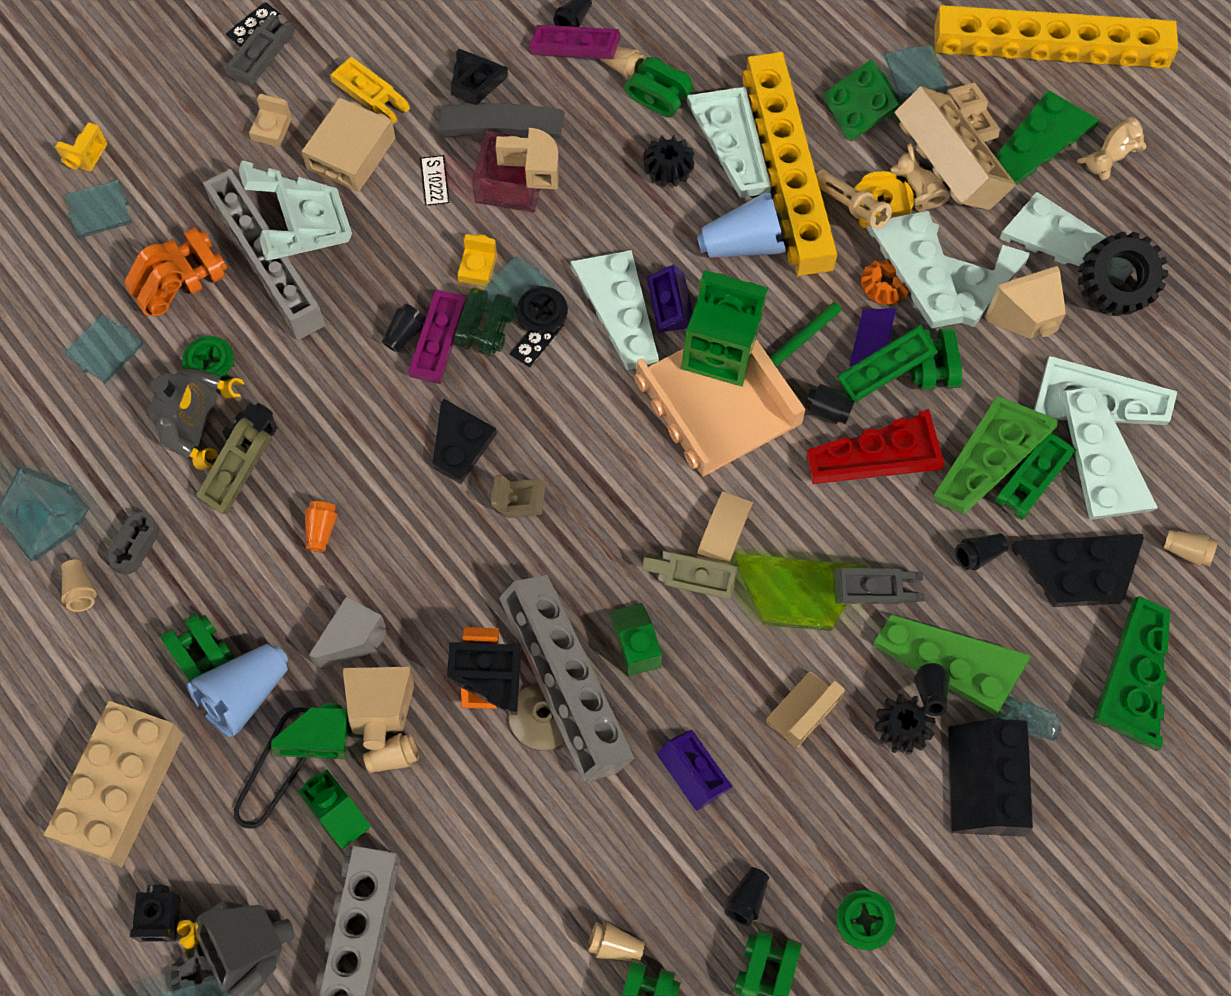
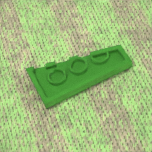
M997 396L935 492L934 502L965 515L1057 427V419Z
M892 614L873 647L916 671L928 663L941 665L950 676L949 690L995 716L998 715L1032 656Z

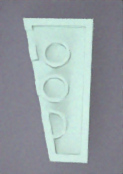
M746 87L687 95V105L739 197L755 196L770 192L771 184Z
M1051 356L1047 359L1034 406L1035 411L1057 420L1067 421L1062 394L1066 390L1097 386L1115 423L1167 425L1170 422L1178 391Z

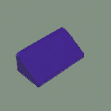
M673 264L647 276L659 332L686 329L693 314L683 271Z
M896 309L862 310L849 364L850 367L888 345Z
M692 729L667 741L657 753L695 810L702 809L733 787Z

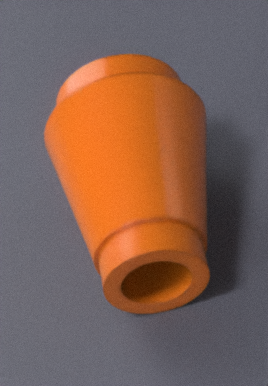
M322 501L309 502V507L305 509V549L314 552H326V546L338 514L335 513L336 505Z

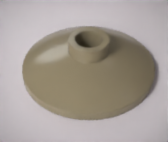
M534 683L522 689L518 696V715L509 714V723L514 736L526 747L538 751H549L564 745L565 740L539 684ZM540 708H547L550 714L546 718H540L537 715V711Z

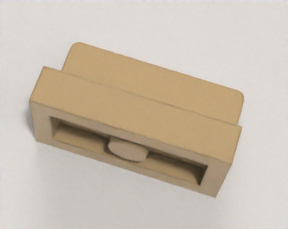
M808 672L767 717L766 723L797 749L839 703L846 689L836 681L829 687L813 672Z

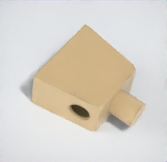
M411 667L343 668L347 712L352 733L356 735L364 734L363 746L370 750L382 749L385 747L386 734H399L404 729L414 690Z

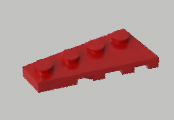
M929 409L918 413V416L907 420L904 417L894 420L890 426L875 430L874 427L862 431V435L851 439L844 437L808 449L806 454L812 484L942 470L944 465Z

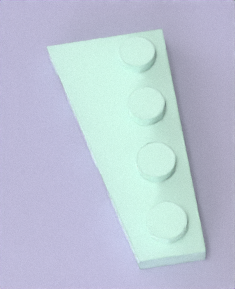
M1036 192L1002 231L999 239L1009 243L1013 240L1024 244V249L1037 253L1039 250L1054 256V261L1064 265L1071 263L1079 266L1084 263L1082 258L1091 250V247L1106 237ZM1114 257L1108 264V278L1112 284L1120 287L1135 268L1128 260Z
M929 211L890 218L887 224L880 229H873L868 225L867 231L872 238H876L880 245V251L886 260L889 259L896 269L897 277L901 283H905L908 287L912 300L931 329L962 323L964 313Z
M632 250L570 261L575 277L577 276L582 284L586 297L593 304L596 315L601 324H604L609 333V338L626 369H636L637 360L643 358L647 366L658 362L659 358Z
M1098 387L1066 390L1062 394L1073 448L1076 449L1075 458L1089 520L1156 510L1158 507Z

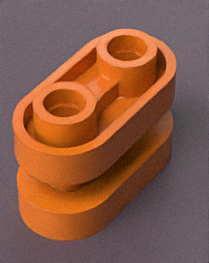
M195 227L183 232L187 242L177 246L173 239L162 243L172 257L171 262H175L183 272V284L191 295L203 290L199 280L209 276L211 281L216 283L225 278L223 271L228 269L219 252L213 254L209 249L213 245L204 230L198 232ZM194 253L201 264L192 269L185 258Z
M152 244L144 248L138 254L124 281V286L132 297L137 298V305L146 316H160L169 309L184 280L183 272L175 262H171L172 257L162 244Z

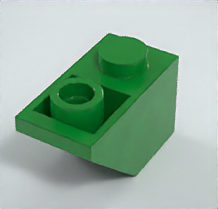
M328 769L321 774L312 776L305 786L298 791L341 849H344L371 828V825Z

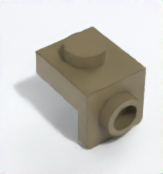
M495 475L493 488L490 492L491 506L507 518L542 515L546 484L540 479L510 482L503 475Z

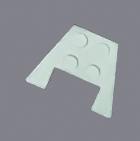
M241 161L238 170L244 190L276 192L288 231L262 230L259 240L265 260H273L349 242L352 232L337 188L298 177L297 181L282 177L278 170L268 168V171L265 172L252 168L253 163Z
M933 223L937 234L940 225ZM1002 245L994 271L944 255L964 313L963 324L975 326L988 310L997 286L1011 281L1019 269L1026 264L1030 253ZM913 301V308L918 309V307Z

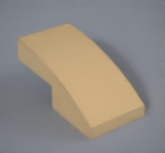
M975 82L947 91V95L950 96L984 142L999 138L1000 128L987 111L988 100Z
M722 491L697 553L712 559L730 562L751 512L753 502Z

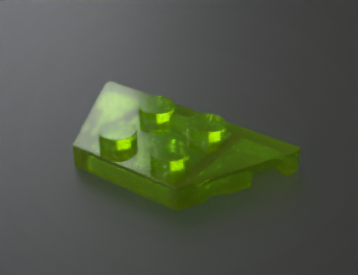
M746 554L736 555V564H739L738 570L763 625L832 631L847 604L835 603L834 569L867 568V565Z

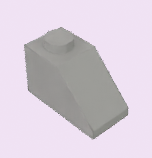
M346 597L309 654L314 665L324 668L367 656L373 647L377 648L382 643L386 635V625L382 615Z

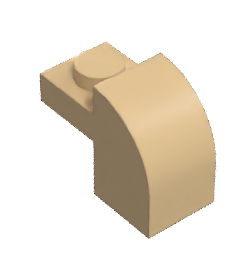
M529 128L528 138L497 136L496 155L498 165L525 167L527 188L558 189V147L549 134L536 128Z

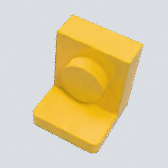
M88 122L83 131L76 137L74 146L58 141L55 148L61 157V161L66 166L75 170L80 168L91 172L108 143L100 127Z
M465 234V250L457 275L458 282L489 287L497 259L496 241L482 234Z

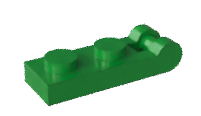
M1050 433L1028 456L997 496L995 502L1001 506L1007 505L1015 511V516L1023 520L1073 456L1076 449L1053 433ZM1017 488L1028 495L1024 501L1013 494Z

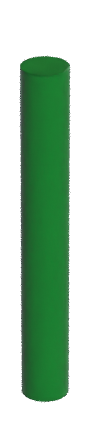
M832 302L769 357L776 367L779 366L842 311L840 305Z

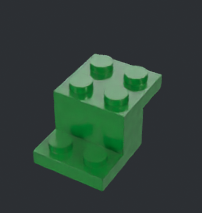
M704 270L700 281L698 301L686 330L681 369L743 387L749 359L760 330L768 288L753 282H746L721 273Z

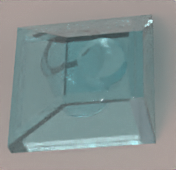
M19 467L0 503V522L29 561L32 562L38 560L76 533L89 508L70 485L27 467Z

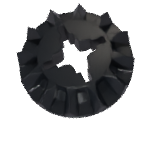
M539 286L526 291L521 296L517 305V314L520 323L526 326L528 331L533 330L542 335L544 332H555L561 324L564 325L568 314V306L564 296L559 291L550 287ZM549 303V315L543 314L536 319L537 310L535 308L542 309Z

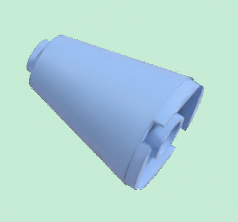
M770 192L763 193L701 227L702 234L697 235L701 253L708 252L709 258L771 255L786 252Z
M264 644L193 678L187 684L188 692L197 707L202 704L208 712L205 715L208 721L225 736L233 737L241 731L287 672L286 663L288 658L277 645L271 647L268 644Z

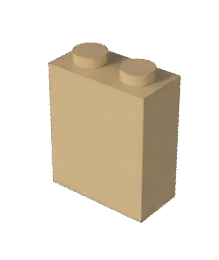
M339 97L302 150L306 168L359 192L395 140L392 120L382 113H374L363 108L357 102H349Z

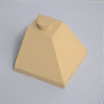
M1058 266L999 284L985 314L987 322L1029 339L1039 335L1047 337L1057 332L1066 315L1061 274Z

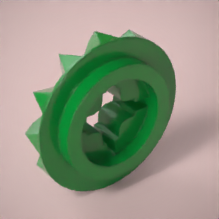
M205 336L194 340L188 345L183 353L182 365L184 369H200L218 375L220 378L223 376L228 377V371L231 367H234V352L229 343L224 339L216 336ZM213 352L216 363H210L209 367L205 369L202 360H208Z
M859 890L849 894L839 905L836 925L842 939L853 946L854 949L872 951L884 946L891 939L896 926V918L892 906L882 895L870 890ZM862 905H864V911L867 912L868 917L880 918V920L870 925L868 936L866 931H864L863 925L851 923V921L861 916Z

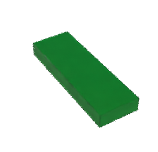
M919 325L836 377L845 392L849 394L848 397L855 400L856 403L937 354L938 351L922 325Z

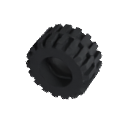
M1119 232L1098 242L1082 258L1084 263L1079 265L1078 272L1082 273V276L1078 278V286H1084L1085 290L1081 294L1083 298L1088 296L1091 299L1088 304L1092 308L1098 306L1100 307V313L1107 314L1110 312L1112 316L1132 314L1156 301L1159 297L1158 292L1163 291L1166 283L1162 282V280L1168 277V270L1162 269V265L1167 263L1166 257H1159L1158 252L1161 251V248L1158 244L1152 247L1150 245L1152 239L1147 236L1140 239V233L1132 232L1129 235H1126V232ZM1114 257L1128 260L1136 270V285L1130 292L1118 290L1111 284L1108 278V264Z

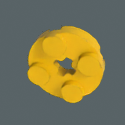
M876 171L869 173L854 187L858 191L865 190L870 192L875 200H878L879 196H883L885 201H890L888 203L892 209L890 218L909 215L914 205V193L911 186L906 181L902 183L896 179L897 175L891 172ZM858 218L859 224L867 229L868 222L863 218Z

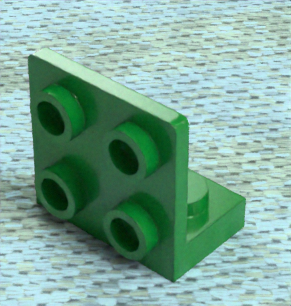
M872 59L823 94L824 100L849 141L855 140L885 117L890 118L893 116L899 123L901 122L894 112L903 103L885 73Z

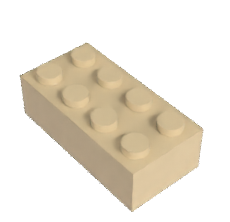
M920 86L894 112L901 121L899 126L902 131L908 136L913 137L917 143L915 146L916 150L925 159L930 160L934 166L932 168L933 173L938 179L947 183L951 189L949 191L950 196L959 205L965 204L973 208L990 210L1016 186L1015 182L950 96Z
M108 701L45 830L44 836L59 845L122 868L184 734L174 723Z

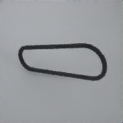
M294 708L286 712L280 719L236 802L234 818L240 826L252 829L262 825L307 758L299 760L259 821L246 823L241 819L239 809L271 749L272 740L278 736L283 724L291 715L301 712L305 713L309 710L308 708Z

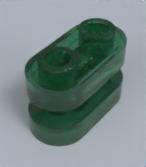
M473 287L469 293L456 330L455 346L469 350L473 342L479 343V353L493 357L496 351H502L506 337L503 331L506 323L512 322L516 306L512 304L511 297L497 294L493 302L487 301V290ZM484 313H487L489 315L483 331L479 330L482 316Z

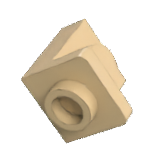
M259 94L257 102L260 110L249 132L250 138L253 141L280 147L292 120L286 100L275 95Z

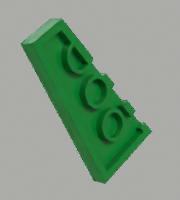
M1048 90L995 157L1015 184L1018 185L1036 172L1040 165L1046 161H1051L1057 156L1058 152L1067 146L1073 145L1087 131L1091 132L1095 129L1100 120Z
M1138 596L1132 601L1092 721L1157 751L1162 749L1163 736H1160V722L1164 719L1165 705L1162 704V689L1166 685L1167 671H1164V656L1168 653L1170 610Z

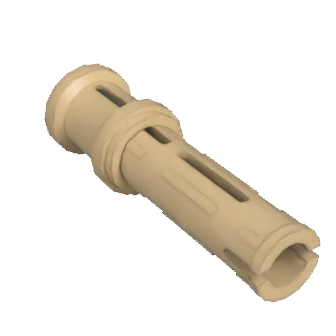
M825 169L819 170L816 173L819 188L849 207L850 213L854 217L865 219L873 229H880L887 224L892 213L891 206L888 203L878 202L870 192L854 189L846 182L831 175ZM836 187L842 190L844 193L842 194L841 192L836 190Z

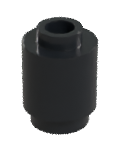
M819 384L817 389L811 387L804 405L810 407L808 411L810 415L836 425L838 422L846 425L855 400L848 398L849 394Z

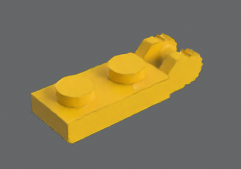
M349 57L330 74L331 82L372 112L386 115L392 120V124L397 121V116L385 105L388 100L394 108L404 114L410 109L408 101L394 91L390 84L353 57Z

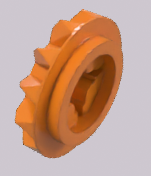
M889 259L884 261L874 260L871 265L865 267L861 277V287L866 296L872 301L890 305L902 301L908 295V287L905 283H901L896 275V269ZM882 275H885L886 278H893L891 285L887 282H880Z

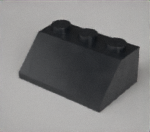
M988 719L949 726L948 756L951 833L1023 837L1033 828L1028 721Z

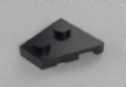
M459 48L456 53V64L454 65L451 82V95L467 103L477 105L508 77V67Z

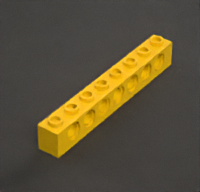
M940 5L934 24V53H946L949 55L962 54L979 57L1034 59L1038 61L1052 60L1169 68L1178 51L1177 21Z
M783 52L750 56L747 60L746 70H742V80L744 87L749 88L750 91L748 98L751 110L756 114L754 122L758 137H761L763 141L761 149L764 161H768L769 169L767 172L771 187L775 188V210L777 213L781 212L783 220L780 222L783 239H788L787 256L789 264L795 266L797 276L834 271L837 251ZM802 238H808V239H811V241H807V240H804V239H802Z

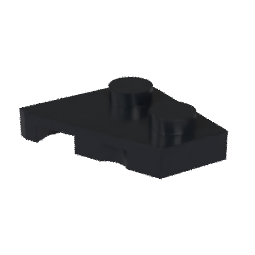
M443 399L440 407L432 463L433 468L462 484L496 436V428Z
M449 642L447 679L511 715H518L521 645Z

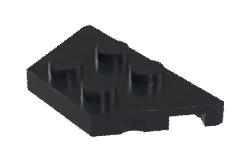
M1143 534L1015 541L1012 549L1016 556L1020 554L1030 568L1028 573L1043 588L1044 595L1053 607L1120 604L1125 599L1144 536Z

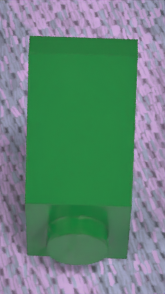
M643 603L609 611L627 675L632 676L661 668V649L653 623Z
M334 703L321 704V708L311 707L272 740L271 749L274 756L346 760L349 731L347 709H342L341 705Z

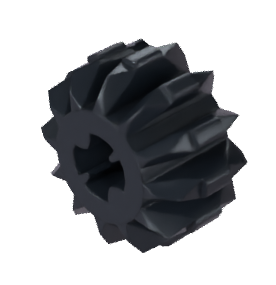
M661 135L659 142L651 140L649 149H645L643 154L645 174L650 175L652 183L660 180L663 188L670 182L675 187L679 184V180L687 182L689 173H692V170H694L693 148L687 147L686 139L676 141L675 135L667 140Z
M903 693L898 695L896 702L891 698H887L884 702L885 709L879 708L876 712V717L881 721L876 722L874 729L878 732H885L879 741L881 744L891 741L893 743L891 746L892 753H896L900 746L903 747L906 755H911L914 747L922 751L926 747L925 740H931L934 736V732L929 727L936 723L935 718L925 716L927 713L924 705L921 708L917 706L918 696H913L910 702H907ZM902 719L909 721L907 730L901 727Z

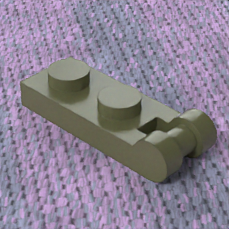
M242 418L234 427L196 495L221 514L229 512L260 456L272 441L270 434L265 431L259 432L253 427L254 424L246 418ZM245 438L252 442L249 449L241 445Z

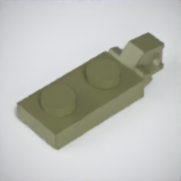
M664 550L663 556L646 553L642 570L658 573V581L665 582L666 586L732 599L739 564L675 550Z

